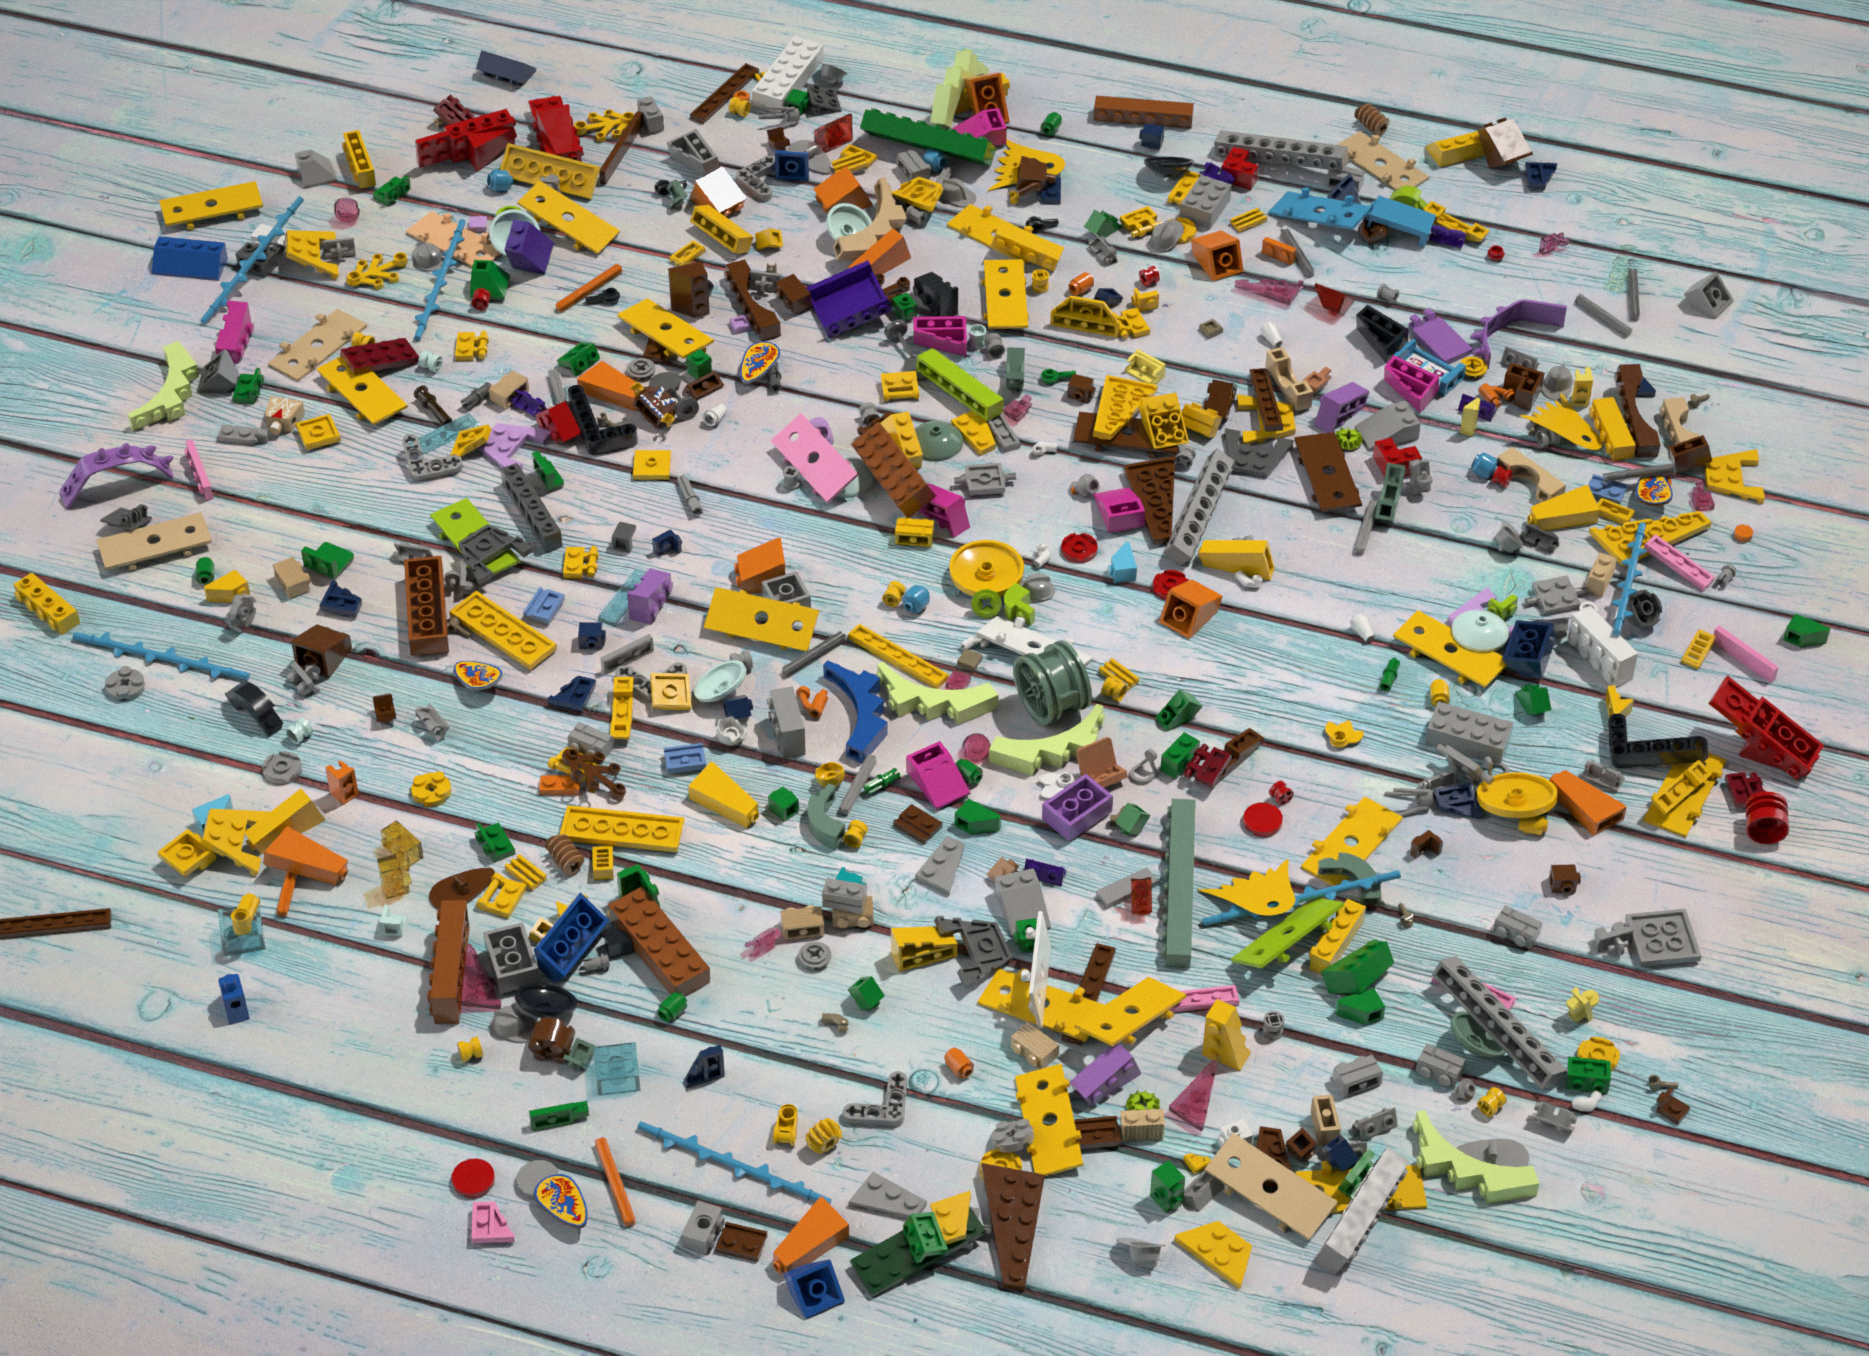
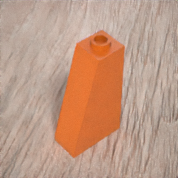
M892 228L849 265L848 269L868 260L874 275L885 274L911 258L904 236Z
M604 361L599 362L577 378V385L583 387L586 395L637 411L633 403L638 395L635 396V392L630 389L635 381Z
M1567 770L1551 776L1549 781L1557 788V801L1593 836L1624 820L1627 807L1623 803Z
M288 826L264 851V865L332 885H336L340 879H345L349 871L347 869V859Z
M821 1196L773 1252V1267L779 1274H783L801 1265L812 1263L849 1237V1224Z

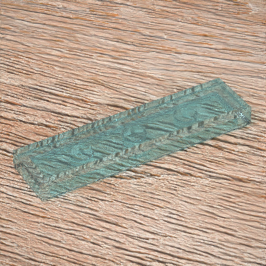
M468 413L419 437L423 455L457 439L459 431L479 427V422ZM411 441L409 442L410 449L413 448V443Z
M638 569L633 571L599 614V622L612 627L618 624L628 611L627 592L629 590L633 591L635 589L634 585L642 582L641 577L646 572Z

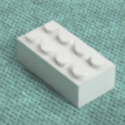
M1591 606L1572 614L1567 639L1569 644L1611 685L1618 687L1633 680L1638 652L1620 635L1615 636L1613 628Z

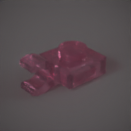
M1563 232L1558 235L1553 233L1541 238L1539 252L1542 255L1557 250V245H1568L1570 238L1563 239Z
M1026 394L1020 401L1014 399L1003 409V414L1018 422L1029 412L1032 406L1029 401L1032 400V397Z
M1702 480L1694 481L1696 487H1693L1694 493H1692L1691 500L1695 510H1714L1715 503L1710 491L1704 492Z
M953 671L946 682V690L967 689L971 682V676Z
M768 928L754 937V940L746 942L744 946L750 947L753 945L754 951L749 955L757 956L761 952L763 945L768 947L774 944L776 938L781 936L778 928Z

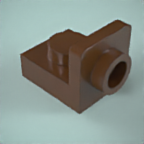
M1670 1087L1666 1092H1661L1658 1096L1656 1112L1679 1125L1690 1112L1691 1107L1673 1097L1674 1089Z

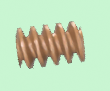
M1372 104L1361 105L1354 113V117L1367 127L1368 130H1371L1373 134L1380 137L1386 132L1390 120L1373 107Z
M566 834L554 835L546 840V850L556 861V864L565 876L575 875L583 865L584 857L573 845V842L569 840V837Z

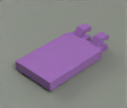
M1430 308L1423 312L1426 315L1422 319L1425 322L1423 324L1421 318L1416 314L1410 316L1409 319L1412 322L1408 326L1413 330V336L1435 358L1450 364L1472 354L1473 348L1442 318H1436L1435 312Z

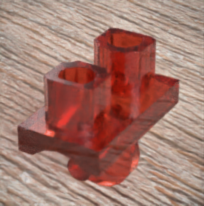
M1151 877L1143 879L1131 878L1132 914L1148 915L1152 913Z

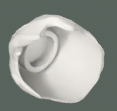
M731 716L718 721L716 736L720 743L733 746L739 744L744 739L748 730Z

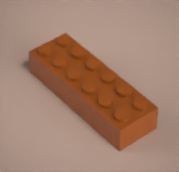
M877 422L851 443L852 447L907 518H910L937 496L880 422Z
M442 556L404 559L408 636L411 656L449 652Z
M643 886L608 904L609 920L616 929L626 932L631 937L633 950L670 995L676 992L687 996L710 983V967Z
M442 900L441 909H437L439 925H435L437 941L433 942L435 957L431 958V969L434 971L429 976V985L432 988L428 990L427 1000L430 1003L429 1012L430 1015H433L435 1024H460L470 931L466 900Z

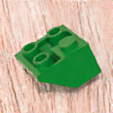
M474 259L471 270L470 298H473L476 289L482 288L489 291L491 294L490 299L505 300L510 274L491 260Z

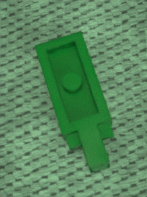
M587 1101L530 1110L531 1130L536 1131L574 1124V1120L588 1117L589 1108Z

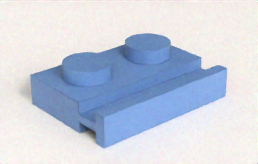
M1593 474L1588 484L1594 499L1600 500L1603 498L1619 505L1628 489V484L1615 482V480L1614 483L1612 481V483L1606 484L1605 482L1604 484L1603 477Z
M539 587L523 611V615L525 618L528 616L531 617V620L549 624L565 600V596L562 593L549 589L542 590V587Z
M703 743L664 748L668 774L703 770L706 767Z

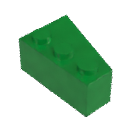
M1371 940L1322 970L1321 973L1328 993H1362L1394 964V960L1387 941Z

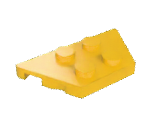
M917 177L909 182L900 184L901 188L891 191V194L909 205L932 212L943 192L942 184Z
M1220 1221L1175 1235L1174 1241L1238 1289L1242 1287L1252 1251L1250 1243Z

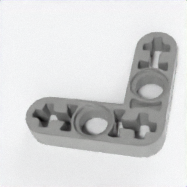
M765 156L737 171V184L760 201L767 202L771 200L772 189L759 178L775 170V157Z
M407 434L402 439L412 479L415 481L456 474L463 468L462 459L457 455L425 461L419 439L416 435ZM409 441H412L413 443L412 449H410V444L408 443ZM416 454L419 456L418 460L410 459L411 455ZM435 465L442 467L439 471L432 470V467ZM416 466H419L420 474L416 472Z
M677 662L662 673L676 672L678 674H687V667L684 663ZM628 665L619 666L616 669V677H633L634 683L642 682L641 686L633 685V693L652 703L650 680Z
M895 1071L889 1075L886 1105L847 1104L843 1108L844 1122L849 1125L901 1126L905 1118L907 1076L905 1073ZM896 1080H900L899 1089L895 1088ZM899 1096L902 1100L900 1102H893L891 1098ZM893 1110H897L896 1118H892ZM876 1112L879 1116L873 1119L868 1117V1114Z

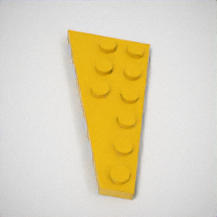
M1106 375L1093 437L1111 440L1139 411L1138 405L1141 399L1152 397L1157 392L1158 385Z
M1701 511L1679 514L1678 517L1674 518L1664 516L1660 520L1655 521L1645 519L1625 522L1622 526L1613 527V525H1606L1603 529L1593 527L1589 529V534L1611 556L1616 557V561L1622 567H1625L1626 565L1622 564V560L1631 558L1633 548L1627 547V544L1635 541V533L1640 522L1646 524L1645 538L1641 545L1642 549L1655 534L1668 544L1673 545L1710 528L1712 522ZM1646 552L1640 555L1638 560L1651 554L1649 552Z

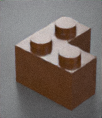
M1511 363L1505 373L1503 388L1507 390L1513 389L1516 392L1515 406L1531 410L1542 390L1545 373Z
M1213 379L1212 383L1209 382L1207 393H1209V398L1205 400L1203 409H1213L1218 412V416L1228 419L1231 404L1235 401L1238 385Z

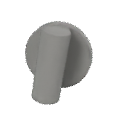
M1462 1079L1451 1093V1096L1454 1099H1472L1476 1091L1474 1082L1471 1079Z

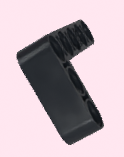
M573 385L568 388L569 406L581 431L580 435L588 454L593 456L632 448L637 445V427L635 425L624 424L599 430L583 387Z
M1616 713L1608 719L1611 763L1616 768L1695 763L1698 759L1700 762L1708 759V742L1705 737L1692 736L1628 741L1625 716Z

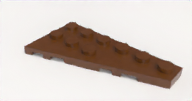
M1175 456L1123 465V472L1129 487L1140 498L1144 507V523L1153 544L1168 543L1172 535Z
M981 1163V1173L983 1174L989 1216L995 1238L1002 1286L1025 1291L1045 1175Z

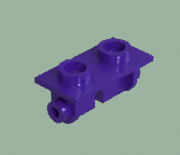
M1206 162L1204 165L1205 170L1199 172L1203 176L1228 184H1233L1235 181L1233 175L1225 170L1218 174L1220 167L1212 162Z
M1435 225L1431 227L1429 241L1462 248L1466 233L1463 230H1447L1445 227Z
M515 389L518 395L511 400L514 407L522 411L526 409V413L536 417L535 414L547 409L546 403L540 398L534 399L528 392L524 390L521 392Z
M1462 394L1458 410L1463 412V408L1476 398ZM1480 400L1478 417L1491 422L1493 414L1495 415L1497 412L1496 405Z
M1028 858L1025 861L1024 870L1034 868L1039 881L1062 886L1063 877L1066 876L1067 872L1063 866L1059 867Z

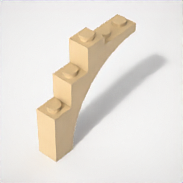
M886 177L879 178L874 186L877 202L874 221L860 232L837 238L833 245L837 261L856 260L892 228L901 229L906 221V213L903 211L902 205H895V199L892 197L890 185L887 183Z

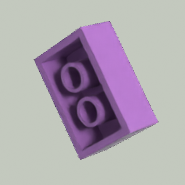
M1085 774L1042 804V820L1066 840L1071 841L1112 812L1113 795Z

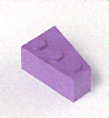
M1351 382L1324 394L1320 399L1321 404L1314 426L1326 433L1335 432L1334 428L1338 425L1343 426L1345 424L1344 420L1348 416L1352 418L1365 407L1370 391Z
M652 568L641 577L642 582L640 584L636 583L634 585L635 589L633 591L629 590L627 592L629 619L646 624H651L652 620L657 617L660 606L664 605L668 592L670 593L673 589L671 573Z
M1118 1043L1105 1050L1072 1079L1070 1084L1073 1090L1091 1107L1140 1076L1141 1072L1134 1057Z

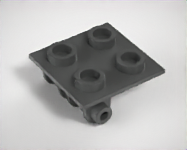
M806 83L808 100L810 101L809 105L813 113L818 114L822 107L842 111L835 90Z
M140 504L132 510L120 507L100 519V522L122 528L124 531H133L151 520L152 517L147 516L148 507Z

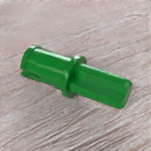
M1395 657L1389 660L1387 668L1383 670V678L1379 684L1380 689L1383 691H1390L1394 680L1398 676L1397 671L1400 666V660H1397Z
M893 768L883 775H877L875 779L864 784L865 793L872 794L881 788H887V785L901 778L900 773L895 774L898 770Z

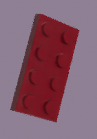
M406 338L340 349V356L353 374L410 365L419 361V355Z

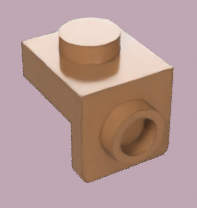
M1001 857L986 875L995 882L996 876L1019 872L1017 870L1019 865L1012 859L1007 861Z

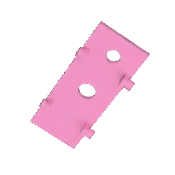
M800 413L771 442L785 456L783 460L786 464L791 463L796 467L802 476L813 486L812 492L816 496L820 494L829 503L859 474L850 466L851 463L847 459L845 460L821 435L822 432L815 428ZM793 434H799L797 440L790 441ZM814 453H818L819 459L815 463H809V457Z

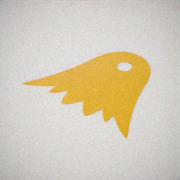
M1007 140L1006 145L1011 150H1004V152L1010 156L998 158L1000 162L1006 165L994 170L1005 174L996 177L995 179L1002 180L994 184L987 191L1017 183L1018 175L1013 174L1012 168L1016 161L1020 162L1021 156L1036 158L1046 164L1053 163L1054 167L1047 169V173L1054 175L1059 174L1064 169L1065 161L1057 154L1032 149Z
M1562 392L1560 394L1561 404L1555 400L1556 406L1545 401L1548 410L1536 406L1537 410L1541 413L1532 412L1536 417L1519 415L1583 448L1598 450L1603 445L1600 436L1575 411ZM1582 435L1588 436L1591 442L1585 441Z
M1289 859L1285 860L1275 872L1269 868L1265 876L1253 871L1249 880L1233 878L1234 886L1220 885L1223 889H1198V891L1223 898L1258 915H1278L1288 911L1295 904V895L1288 876ZM1271 901H1276L1279 903V905L1274 908L1267 906V904Z

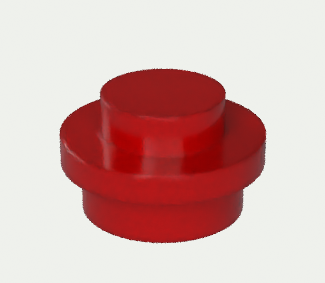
M1498 245L1491 246L1487 252V256L1494 261L1503 259L1505 255L1503 248Z

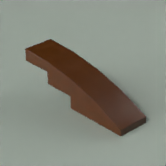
M1248 728L1225 743L1223 751L1231 754V760L1216 784L1248 758L1264 741V737Z

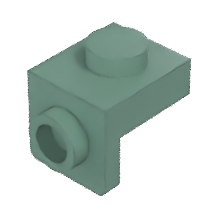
M677 179L671 181L666 188L674 200L668 206L669 208L674 206L678 208L685 203L683 200L688 195L684 191L683 185Z
M576 1038L569 1056L564 1055L563 1059L568 1062L567 1066L575 1070H579L580 1067L587 1070L597 1046Z

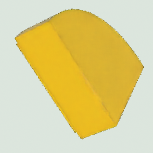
M1194 1153L1183 1156L1184 1162L1194 1175L1204 1171L1211 1162L1209 1157L1194 1155Z

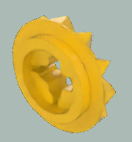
M1466 357L1460 361L1466 365L1465 375L1467 374V377H1482L1487 372V364L1481 358Z

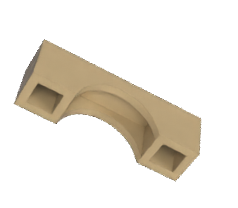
M1280 347L1267 351L1265 367L1289 403L1292 404L1295 412L1311 408L1313 390L1306 380L1298 382L1292 370L1290 357L1284 348Z
M1684 397L1663 399L1662 407L1659 409L1660 417L1664 419V427L1668 430L1669 440L1673 442V445L1700 436L1682 427V424L1687 422L1689 412Z
M1511 447L1497 456V466L1503 467L1506 471H1513L1512 478L1527 479L1537 487L1535 499L1544 502L1565 493L1566 485L1515 448Z

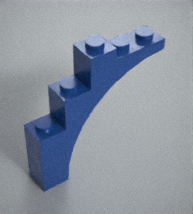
M827 660L823 664L824 678L845 692L852 701L858 717L854 732L846 743V757L863 764L866 756L872 754L888 735V722L880 718L884 713V699L876 696L880 691V677L865 670L859 675Z

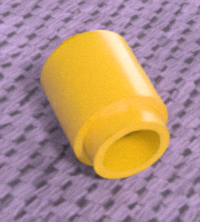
M1436 679L1430 685L1431 704L1435 707L1438 701L1446 704L1450 702L1449 686L1442 679Z
M1543 815L1519 819L1518 830L1523 831V833L1543 835V832H1547L1548 820H1545Z

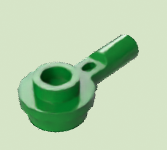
M1045 369L1041 372V379L1043 383L1052 385L1057 383L1058 380L1072 378L1076 371L1057 372L1053 369Z

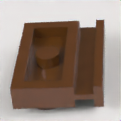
M649 337L643 358L649 359L653 363H661L662 361L669 364L671 356L668 357L664 354L667 348Z
M910 804L899 815V818L893 821V826L925 845L926 841L931 839L942 828V822Z
M1117 1115L1074 1119L1076 1131L1080 1130L1082 1136L1081 1139H1078L1080 1149L1121 1146Z
M725 1222L724 1230H722L716 1246V1252L758 1262L765 1245V1240L768 1237V1231Z

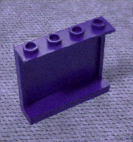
M868 260L806 287L811 293L812 306L829 339L892 311L888 297L886 298Z

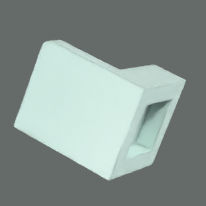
M386 904L384 905L380 921L382 935L403 937L407 917L405 915L391 914L390 907Z

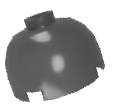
M1646 589L1637 591V593L1629 596L1626 610L1632 612L1633 616L1626 619L1631 625L1638 628L1656 625L1661 619L1659 618L1660 613H1662L1661 601L1656 594H1651Z

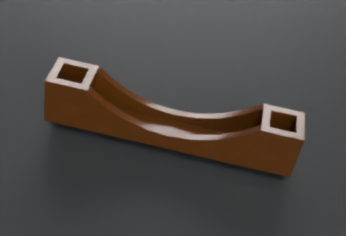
M746 260L726 264L725 280L726 282L729 281L730 289L732 292H735L737 302L741 303L743 313L747 314L748 321L753 325L755 335H758L761 341L780 337L781 324L775 312L760 306L748 292L751 269Z
M1640 364L1619 365L1617 372L1614 374L1615 383H1618V396H1621L1622 399L1621 408L1625 411V423H1628V430L1636 445V458L1658 457L1661 446L1658 432L1646 423L1636 406L1635 396L1640 390L1643 380Z

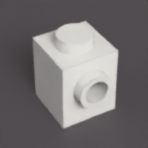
M1244 1119L1220 1127V1135L1218 1137L1220 1147L1224 1145L1232 1133L1252 1145L1253 1134Z

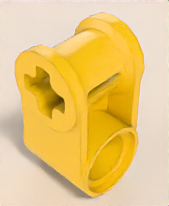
M785 1104L780 1107L773 1132V1144L780 1142L795 1146L798 1128V1110L796 1106Z

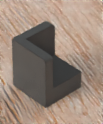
M619 521L612 535L613 550L631 553L633 549L632 536L636 530V525Z

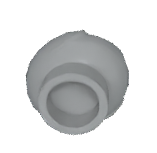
M1084 474L1078 481L1070 484V490L1073 495L1079 493L1082 496H1090L1099 490V482L1091 474Z

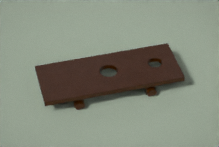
M1079 412L1073 442L1094 444V451L1101 452L1103 445L1148 451L1149 458H1155L1156 452L1177 454L1179 445L1154 450L1140 418H1131L1111 440H1102L1093 437L1097 414ZM1124 429H1131L1134 431V434L1124 435L1122 431Z
M1335 432L1294 437L1300 454L1297 460L1299 464L1305 467L1314 494L1311 495L1312 500L1318 503L1321 512L1362 506L1359 489H1356L1345 460V453L1341 450ZM1325 468H1332L1335 471V473L1328 475L1325 474L1322 470ZM1341 494L1343 498L1337 499L1333 495Z

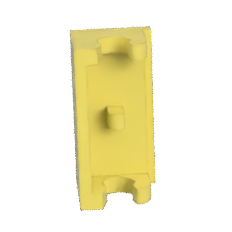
M1139 349L1135 350V353L1127 359V362L1130 364L1125 368V372L1145 383L1156 385L1165 377L1166 364Z
M1585 367L1584 375L1579 373V369L1575 371L1576 378L1570 404L1572 407H1589L1593 376L1591 368Z

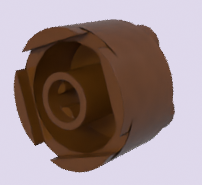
M545 1017L541 1018L540 1022L536 1021L528 1044L530 1051L534 1053L533 1057L539 1061H544L548 1058L560 1064L565 1063L566 1060L563 1057L570 1054L575 1037V1029L571 1025L569 1027L564 1026V1021L556 1018Z

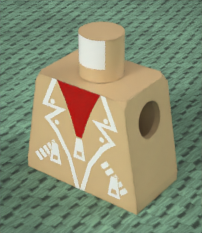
M270 396L265 413L269 432L273 435H279L280 431L292 432L296 427L295 423L300 422L305 415L303 401Z

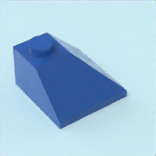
M775 151L776 179L809 181V153Z
M830 1259L801 1265L783 1273L789 1292L804 1318H808L845 1301Z

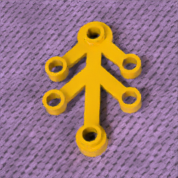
M607 109L604 111L603 117L595 112H591L588 114V121L594 124L587 125L584 121H577L574 123V126L579 136L585 135L587 131L603 128L600 132L596 133V141L603 143L606 141V135L617 125H619L618 128L612 130V138L618 140L635 114L633 112L619 114L611 109Z
M398 252L394 254L393 261L378 266L383 263V256L376 253L372 256L373 260L369 268L366 260H359L356 270L348 273L346 282L350 286H359L360 284L373 285L377 290L384 287L383 280L380 278L389 279L390 283H397L399 281L398 273L383 271L396 266L399 268L405 267L408 263L407 254Z

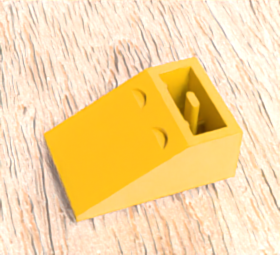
M1177 393L1141 399L1138 407L1142 423L1154 450L1189 443Z

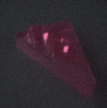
M1249 279L1235 281V287L1290 306L1302 289L1304 281L1298 280V283H1287L1286 280H1260V283H1249Z
M467 944L461 1006L501 1009V1000H498L494 992L495 988L489 981V976L484 966L480 964L477 958L476 950L471 944Z
M1214 1059L1169 1105L1170 1112L1201 1132L1204 1130L1217 1070V1061Z

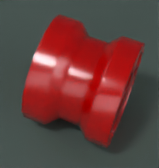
M1155 266L1139 271V279L1144 286H1149L1152 282L1156 283L1160 280L1159 272Z
M476 289L471 301L472 306L477 310H486L491 294L486 289Z
M1498 466L1494 472L1492 482L1495 484L1500 483L1503 487L1507 488L1511 482L1513 471H1506L1503 467Z
M1282 780L1274 783L1269 789V795L1272 798H1276V802L1281 806L1287 804L1294 795L1293 790L1287 788L1286 783Z

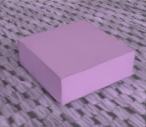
M487 216L470 217L469 230L472 232H487Z
M746 315L729 319L734 334L751 331V324Z

